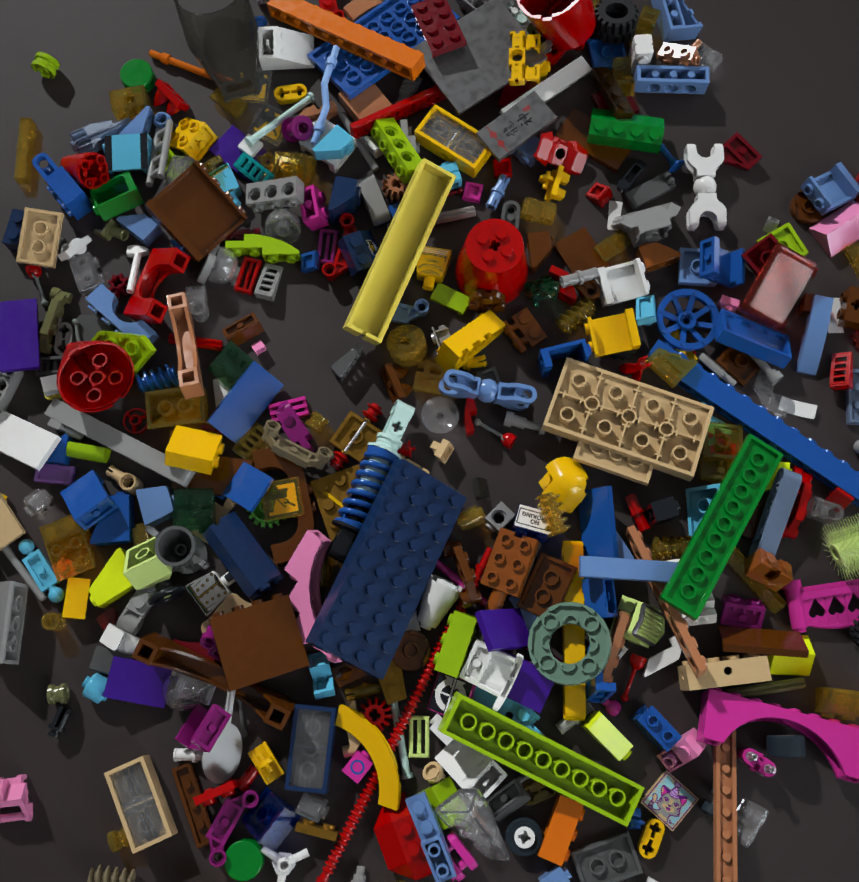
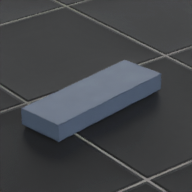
M853 369V389H845L846 425H859V369Z

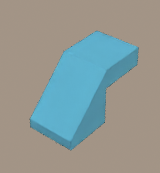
M322 651L309 654V670L313 680L315 699L318 700L336 695L330 661Z

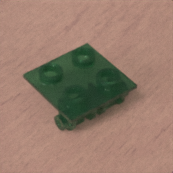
M230 340L207 369L231 390L254 360Z

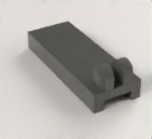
M666 171L625 193L624 197L633 211L675 189V179L671 178L669 171Z

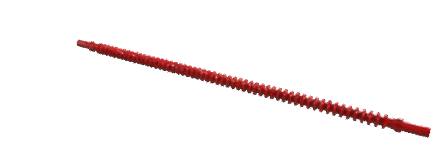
M487 547L480 563L475 566V588L476 586L479 587L478 582L481 581L480 578L484 573L492 552L490 547ZM458 600L459 605L455 606V611L465 613L466 610L462 608L460 600ZM449 625L444 627L446 630L442 634L447 633ZM440 642L436 643L438 646L437 648L434 647L435 652L431 653L432 658H428L429 663L425 664L427 668L423 669V674H420L421 679L417 680L419 683L415 685L416 689L412 690L413 695L409 696L411 699L407 701L408 705L404 706L405 711L401 712L402 717H398L399 722L395 723L397 727L393 728L394 732L390 733L391 738L387 739L392 751H396L395 746L399 745L397 742L401 740L400 736L404 735L403 730L407 729L406 724L410 723L408 720L409 718L412 719L411 714L415 713L414 708L418 707L416 705L417 702H421L419 698L423 697L422 692H425V687L429 686L430 676H434L433 671L436 664H433L436 653L441 651L442 645ZM373 766L375 770L370 772L372 776L368 777L369 782H365L366 787L362 788L363 793L359 794L360 799L356 800L358 802L357 805L354 804L355 809L351 810L352 815L348 816L349 821L345 822L346 827H342L343 833H339L340 838H337V844L333 845L335 849H331L332 854L328 855L329 860L325 861L326 866L322 867L323 872L316 878V882H328L330 874L334 873L332 870L337 867L335 864L339 863L338 858L342 857L341 852L345 851L344 846H348L347 840H351L350 835H353V829L357 828L355 825L359 823L358 818H362L361 813L365 812L364 807L368 806L367 801L371 800L369 797L374 794L372 791L376 790L375 785L379 784L375 766Z

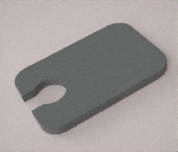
M83 314L76 318L79 320L78 329L81 341H91L98 331H114L116 328L112 324L110 326L106 325L101 320L103 317L101 314ZM117 314L118 319L132 323L129 317L124 314ZM74 333V343H75V342H77V340H76V334Z

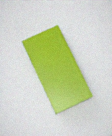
M438 282L430 300L463 316L468 308L469 297Z

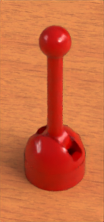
M631 654L630 665L633 669L625 692L620 697L621 701H628V693L636 670L645 666L646 658Z

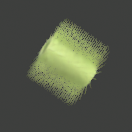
M856 521V525L853 523L852 526L850 523L847 529L842 525L838 532L836 529L835 532L832 529L830 533L833 534L830 535L832 538L830 541L832 543L829 545L830 556L835 560V565L839 564L840 570L843 566V573L846 567L847 569L851 568V570L845 571L847 577L848 574L850 575V572L853 575L855 570L858 573L857 568L859 569V525Z

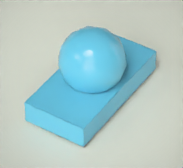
M654 295L636 298L637 326H651L656 322V299Z

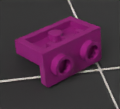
M736 594L722 596L724 603L719 619L720 624L761 629L766 608L759 599H744Z

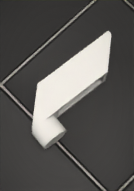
M675 635L669 638L671 647L647 659L643 677H647L679 660L682 649Z

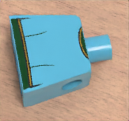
M227 162L209 175L211 178L215 177L221 184L220 188L224 192L230 193L234 199L233 202L239 206L241 202L238 197L242 195V192Z

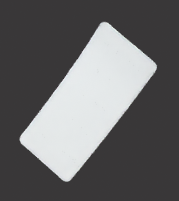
M782 396L778 410L814 419L818 406Z

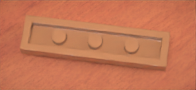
M618 610V617L615 619L611 632L612 647L608 663L603 669L604 682H613L612 671L613 668L618 666L619 656L617 655L619 649H623L625 637L623 636L631 623L630 615L625 610Z

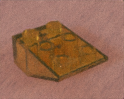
M72 515L39 527L57 582L96 567L93 547L90 544L91 536L89 529L85 531L74 521Z

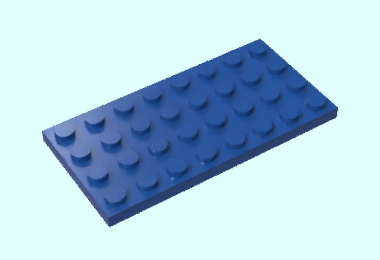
M385 0L354 23L413 48L425 41L413 15L411 5L424 0ZM452 10L456 20H459L460 17ZM328 42L323 43L307 54L310 62L322 74H324L326 69L327 57L330 56L334 46ZM340 48L337 56V65L332 71L330 81L349 100H352L391 71Z

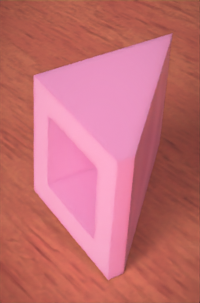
M261 340L250 345L257 356L267 350Z

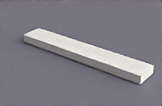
M581 55L505 106L499 113L502 115L533 91L546 103L589 74L592 68Z

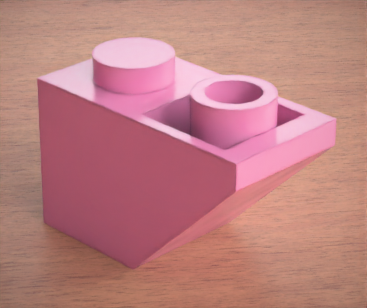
M695 728L682 734L681 739L668 752L661 751L657 755L669 773L698 757L707 746L706 743L696 741L697 730Z

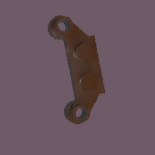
M460 540L450 543L447 541L442 555L444 558L453 556L466 592L459 593V600L462 608L466 609L471 607L472 604L482 602V596L480 591L475 589V572L473 568H469V557L467 552H463Z

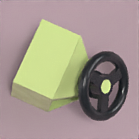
M156 537L126 550L123 570L124 576L136 590L156 588L157 592L147 600L149 605H160L172 601L186 592L184 585L172 586L170 581L172 567L163 564L155 554L154 545Z

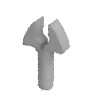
M50 418L47 424L51 428L66 433L79 441L84 438L83 434L55 419Z

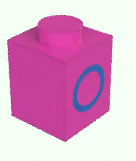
M365 749L363 751L357 750L342 771L358 784L374 763Z

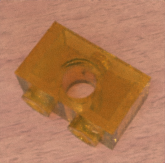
M144 85L109 91L111 109L116 119L137 116L146 106L151 107L149 94Z

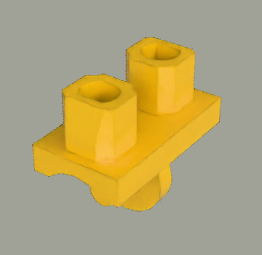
M558 165L556 170H552V172L546 171V174L540 175L539 182L543 184L542 188L546 190L545 201L549 202L552 199L561 201L564 199L566 190L559 188V184L565 186L570 179V175L563 171L564 166Z
M266 741L248 752L249 757L266 785L285 773Z

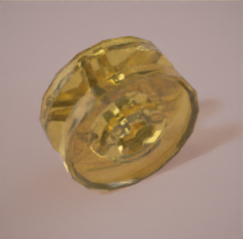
M406 324L398 326L388 335L387 349L391 359L397 365L402 367L415 366L426 357L428 351L427 341L420 328Z

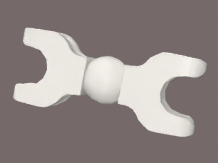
M687 144L684 149V167L693 175V190L696 195L693 205L686 214L687 230L695 231L699 226L700 217L704 216L712 220L716 231H723L726 227L727 211L726 207L717 199V193H715L717 184L714 180L716 171L724 160L723 144H714L710 151V157L707 158L701 157L697 153L695 144Z

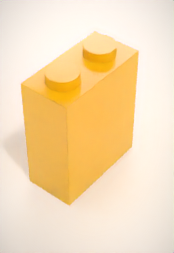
M176 425L165 450L164 465L211 475L213 469L218 467L219 455H222L225 444L222 443V435Z

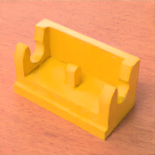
M68 577L63 618L82 620L86 618L88 590L91 579Z

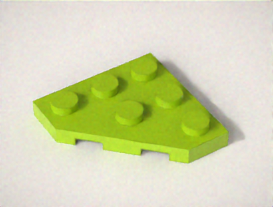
M102 330L98 331L91 340L108 341L122 347L133 361L134 376L156 352V348L146 335Z

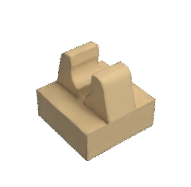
M445 439L441 443L433 441L430 446L436 459L443 464H446L455 449L450 441Z

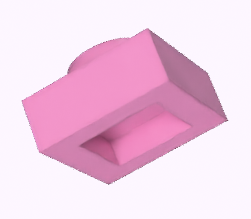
M722 295L717 301L716 307L720 310L723 308L734 313L739 307L740 300Z

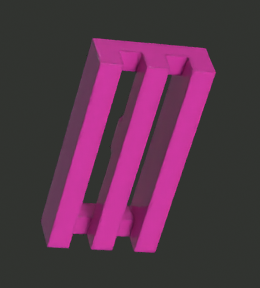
M305 396L288 400L291 405L303 402V404L292 406L294 410L304 408L305 411L297 413L299 417L310 415ZM284 401L268 405L271 420L280 423L278 417L275 418L277 410L274 411L273 409H277Z

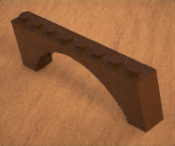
M156 632L140 638L132 654V658L146 665L178 671L205 681L225 692L228 690L221 664ZM260 683L237 689L235 692V698L254 710L263 719V722L281 731L289 722L294 712L295 704L298 703Z

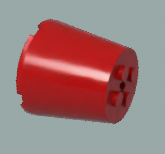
M517 0L522 13L545 40L549 39L553 43L551 47L554 49L565 51L577 48L584 44L594 32L596 16L593 0Z
M487 219L481 221L470 230L455 265L457 285L460 291L468 297L472 292L480 289H485V292L491 293V290H497L505 295L506 304L513 301L521 294L528 278V264L522 235L513 224L505 220Z

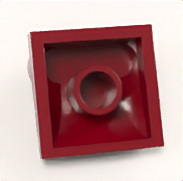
M772 233L741 255L742 259L755 274V279L764 285L773 281L796 261Z

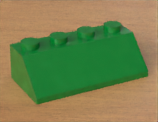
M593 108L587 143L658 154L663 141L664 118L634 114L630 119H615L611 110Z

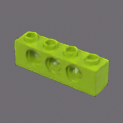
M394 117L376 119L371 129V136L403 184L409 183L418 163L422 159Z

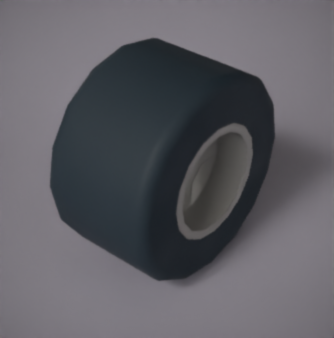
M775 734L766 736L767 756L778 758H801L806 756L805 738L803 735Z

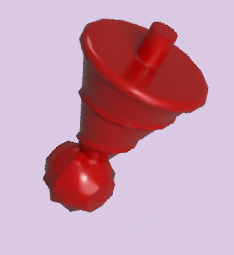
M409 439L402 444L397 453L412 458V450H416V446L411 447Z

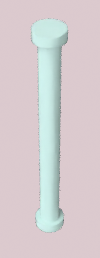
M312 92L307 93L304 99L252 136H247L245 138L246 144L249 147H253L256 141L282 124L286 118H290L309 103H314L316 101Z
M398 702L390 704L394 728L397 727L395 723L399 722L398 717H401ZM401 735V740H398L397 743L399 744L398 751L403 773L401 779L403 780L413 778V773L410 772L404 735Z

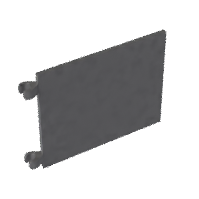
M490 0L457 20L466 39L467 45L436 57H432L426 41L412 48L424 53V71L459 115L509 84L508 79H511L509 48H512V39H510L509 33L511 31H516V33L522 30L525 31L507 9L514 5L513 0ZM549 39L543 42L540 54L534 48H531L529 51L526 50V65L535 67L536 64H541L547 60L545 54L552 50L551 46L553 43ZM516 55L513 57L514 61H520L522 59V56Z

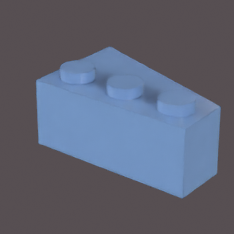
M651 0L663 42L696 39L703 28V24L698 22L693 16L694 11L689 9L684 3L685 0Z

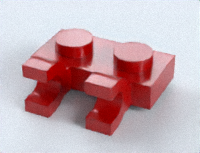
M231 778L223 782V785L206 789L203 794L193 798L195 806L201 803L203 807L207 805L212 806L219 802L218 798H215L219 795L225 798L238 794L237 790H235V788L239 787L237 780Z

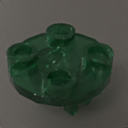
M544 275L539 280L526 282L524 284V295L528 300H532L537 308L540 306V300L552 298L553 301L557 300L556 294L560 291L561 286L559 281L553 279L551 275Z

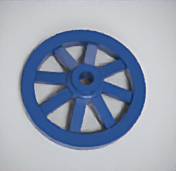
M679 289L669 293L660 302L656 310L655 325L661 338L669 343L671 347L681 351H696L707 346L715 338L719 312L714 302L704 293L694 289ZM689 297L686 310L683 312L677 298ZM695 299L705 306L696 313L691 312ZM669 302H672L678 316L664 310ZM707 312L710 313L712 323L697 321L699 317ZM663 317L676 324L665 328ZM694 328L710 329V332L706 338H703ZM679 329L680 339H675L670 333ZM687 332H689L697 342L686 343Z

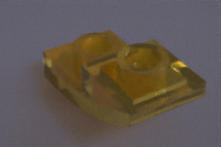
M620 229L593 249L605 263L628 248L632 242Z

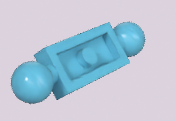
M22 540L18 545V549L22 554L27 555L22 561L40 591L45 593L49 590V600L54 603L61 602L64 599L65 593L62 588L56 587L61 580L41 549L34 551L35 544L32 540Z

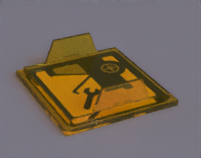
M299 477L273 481L262 497L265 522L305 515Z

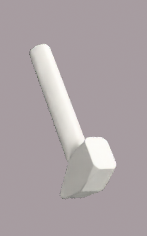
M140 245L127 246L126 255L133 258L126 290L129 294L134 293L141 257L150 255L149 249Z

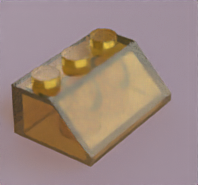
M180 387L145 392L148 430L206 422L209 409L207 390L204 388V396L185 400Z
M816 687L815 712L822 713V717L835 718V715H841L842 720L855 721V717L859 718V691Z

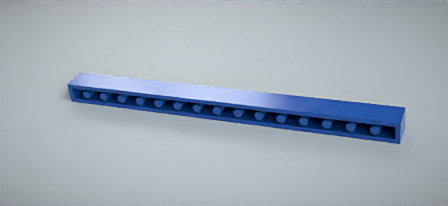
M657 340L647 354L648 358L645 359L646 364L652 362L650 368L699 401L714 407V411L748 434L754 435L784 454L783 457L802 468L803 471L812 474L815 479L833 490L840 487L852 495L855 499L851 503L859 508V471L852 469L846 461L834 457L831 451L819 447L813 439L801 435L798 429L786 425L780 417L768 413L765 407L753 403L747 395H741L735 391L732 385L720 381L719 377L714 373L705 371L699 363L687 359L684 353L672 349L671 345L666 341Z

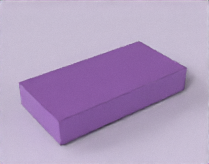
M45 463L40 471L35 470L33 481L70 486L74 483L77 468L74 466Z

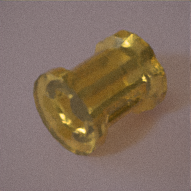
M46 613L41 619L42 627L46 630L60 631L65 627L66 619L59 613Z

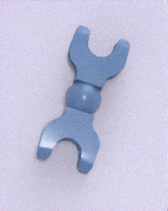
M455 369L448 370L438 385L439 392L444 396L471 399L477 397L484 403L493 401L494 404L515 411L526 410L537 398L536 389L530 385L503 382L497 384L491 379L481 380L480 377H475L468 372ZM524 391H528L531 394L530 399L526 393H523Z

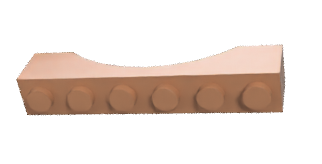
M185 292L166 295L177 348V372L180 389L185 400L204 396L190 303Z

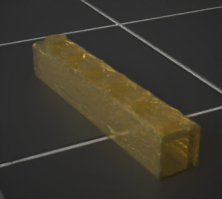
M20 118L14 179L18 184H30L33 142L36 123L32 118Z
M735 547L727 564L733 568L735 573H738L743 582L748 584L759 599L767 605L768 609L776 614L784 608L787 602L777 592L745 575L744 559L746 557Z

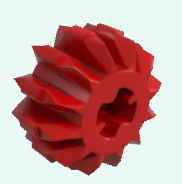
M375 697L373 705L372 700L369 698L367 699L369 707L361 704V707L366 711L359 712L372 725H378L379 730L382 732L384 728L381 723L386 726L390 725L385 718L393 717L391 714H386V711L392 708L391 706L383 708L386 700H383L378 705L379 697ZM373 709H377V713L381 714V717L377 718L378 721H374L373 717L370 716V712H374Z

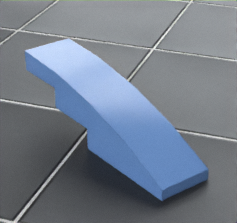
M820 295L812 297L810 314L807 316L805 332L801 338L796 368L798 373L813 376L817 373L834 298Z

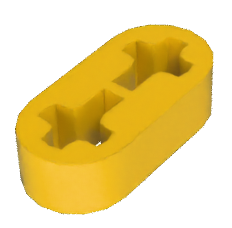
M303 84L278 86L274 90L275 100L281 105L298 103L308 93L306 86Z
M649 818L645 822L637 844L639 854L646 859L656 856L664 835L665 827L659 819ZM657 822L659 831H655L653 836L650 837L652 830L649 827ZM649 839H651L650 847L652 848V851H648L646 854H644L645 850L642 848V846L647 845Z

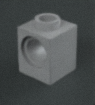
M501 501L485 517V526L492 533L495 531L498 534L501 527L505 528L514 519L515 514ZM501 515L504 521L497 524L494 522L493 517Z

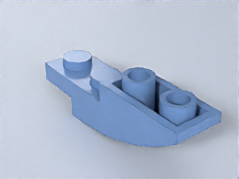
M423 791L406 798L405 802L420 837V844L435 881L444 882L456 877V871L444 834L426 792Z

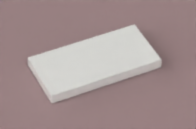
M2 410L0 413V452L40 471L61 441V438Z

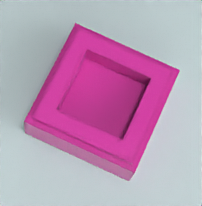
M466 181L462 200L480 204L484 185Z

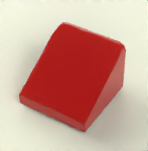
M596 182L585 196L603 208L613 197L609 186Z
M837 487L830 491L824 502L838 512H841L855 498L840 487Z

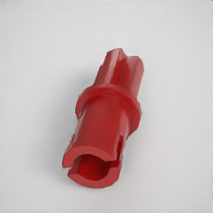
M636 494L626 496L625 501L632 514L630 517H633L639 531L643 532L650 529L651 527L644 514L645 510H642Z

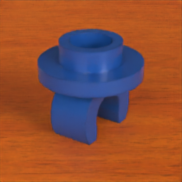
M640 808L635 809L628 825L629 829H641V826L645 825V821L640 820Z

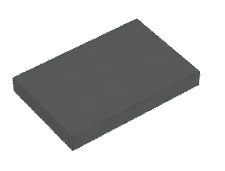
M628 830L570 851L580 882H620L644 873Z

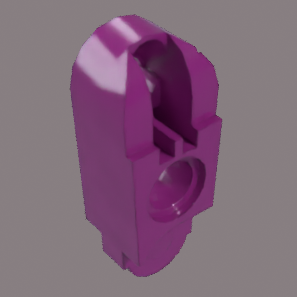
M288 400L284 401L279 405L276 412L278 420L282 424V429L292 442L311 452H315L309 442L313 438Z

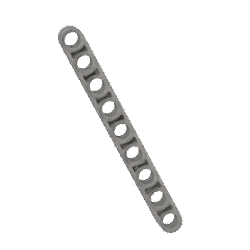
M53 398L44 413L49 418L61 422L99 444L185 488L188 487L196 473L195 471L164 465V453L84 412L73 409L56 398Z

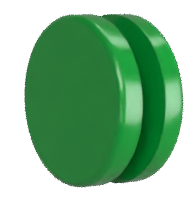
M133 59L126 62L120 70V79L129 93L144 95L153 89L156 77L148 62L142 59Z
M243 838L233 843L226 851L224 867L227 874L237 881H248L254 878L264 866L265 854L261 852L262 846L250 838Z

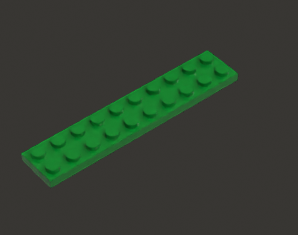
M752 434L746 436L659 599L693 621L698 619L784 454Z

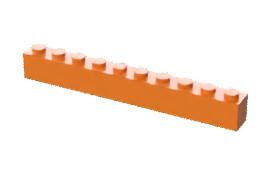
M269 0L267 3L271 17L332 45H337L345 51L411 81H415L425 68L424 53L412 49L403 43L392 40L390 37L378 34L374 30H369L360 24L351 22L345 17H340L305 0Z

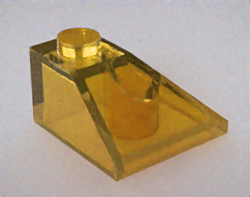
M275 151L273 169L275 177L273 179L297 176L304 183V188L310 186L316 174L317 160L314 159L313 155Z

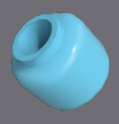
M99 673L93 674L92 677L87 676L81 685L84 688L83 696L95 703L105 702L107 698L103 697L107 678Z

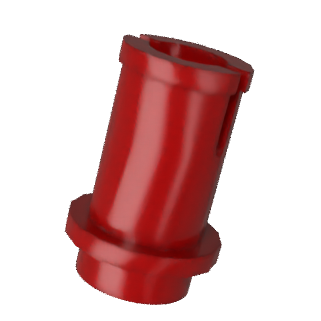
M250 764L241 778H237L238 788L243 792L247 789L250 790L249 786L259 774L254 765Z

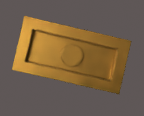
M303 818V821L299 820L295 828L297 832L331 841H336L339 830L335 829V825L323 823V826L317 825L313 819Z

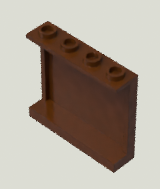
M195 160L190 167L152 200L147 201L144 208L197 264L247 219L246 211L240 205L237 206L233 202L234 199L230 193L224 192L220 188L221 184L215 177H210L207 173V168L201 162L198 163Z
M282 593L272 595L271 600L266 602L263 599L251 602L252 606L244 608L243 605L231 608L232 612L224 614V611L211 614L212 618L208 620V623H210L228 692L310 665L289 595L283 596Z

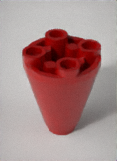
M85 152L67 155L61 159L60 166H63L68 174L85 188L97 189L109 181L108 164L104 155L96 152Z

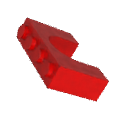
M153 248L123 314L136 322L143 320L145 323L161 324L168 306L154 299L155 292L159 284L168 275L184 274L191 257L178 248Z

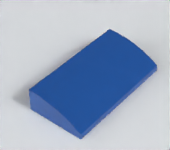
M723 308L720 310L716 326V342L782 369L785 368L792 359L788 335Z

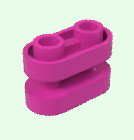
M451 831L446 836L449 840L447 843L449 852L455 849L462 858L457 863L451 856L457 875L451 880L454 881L456 879L460 882L466 877L463 870L467 866L473 871L479 865L457 834Z

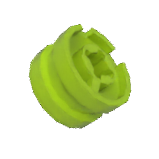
M37 52L35 60L31 63V68L35 72L39 71L40 75L49 79L51 77L54 79L56 71L60 68V63L47 53Z

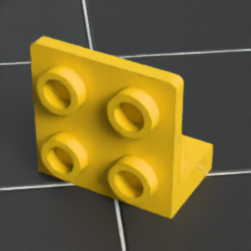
M185 117L179 122V126L175 131L172 132L170 147L181 150L192 163L195 160L199 162L218 137L205 122Z

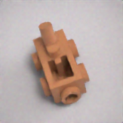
M697 39L691 46L663 43L657 53V60L661 61L662 65L698 66L701 57L697 49L703 43L700 39Z

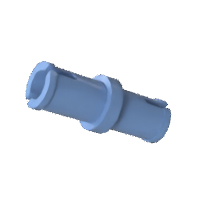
M504 174L499 175L495 187H492L490 191L491 195L485 204L486 208L489 207L491 211L497 209L498 203L504 197V191L510 182L509 177Z

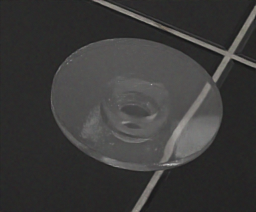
M441 396L434 397L424 404L421 411V419L423 425L429 431L436 434H444L450 432L457 425L459 410L451 399ZM442 414L444 418L442 420L437 419V415Z

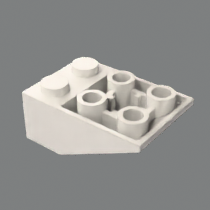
M278 26L258 27L259 61L262 71L315 68L307 57V54L314 50V36Z
M455 739L435 757V760L478 806L508 776L492 758Z

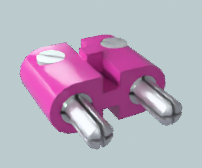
M741 747L737 750V759L744 765L749 766L748 769L766 777L775 775V764L766 757H763L762 753L747 747Z

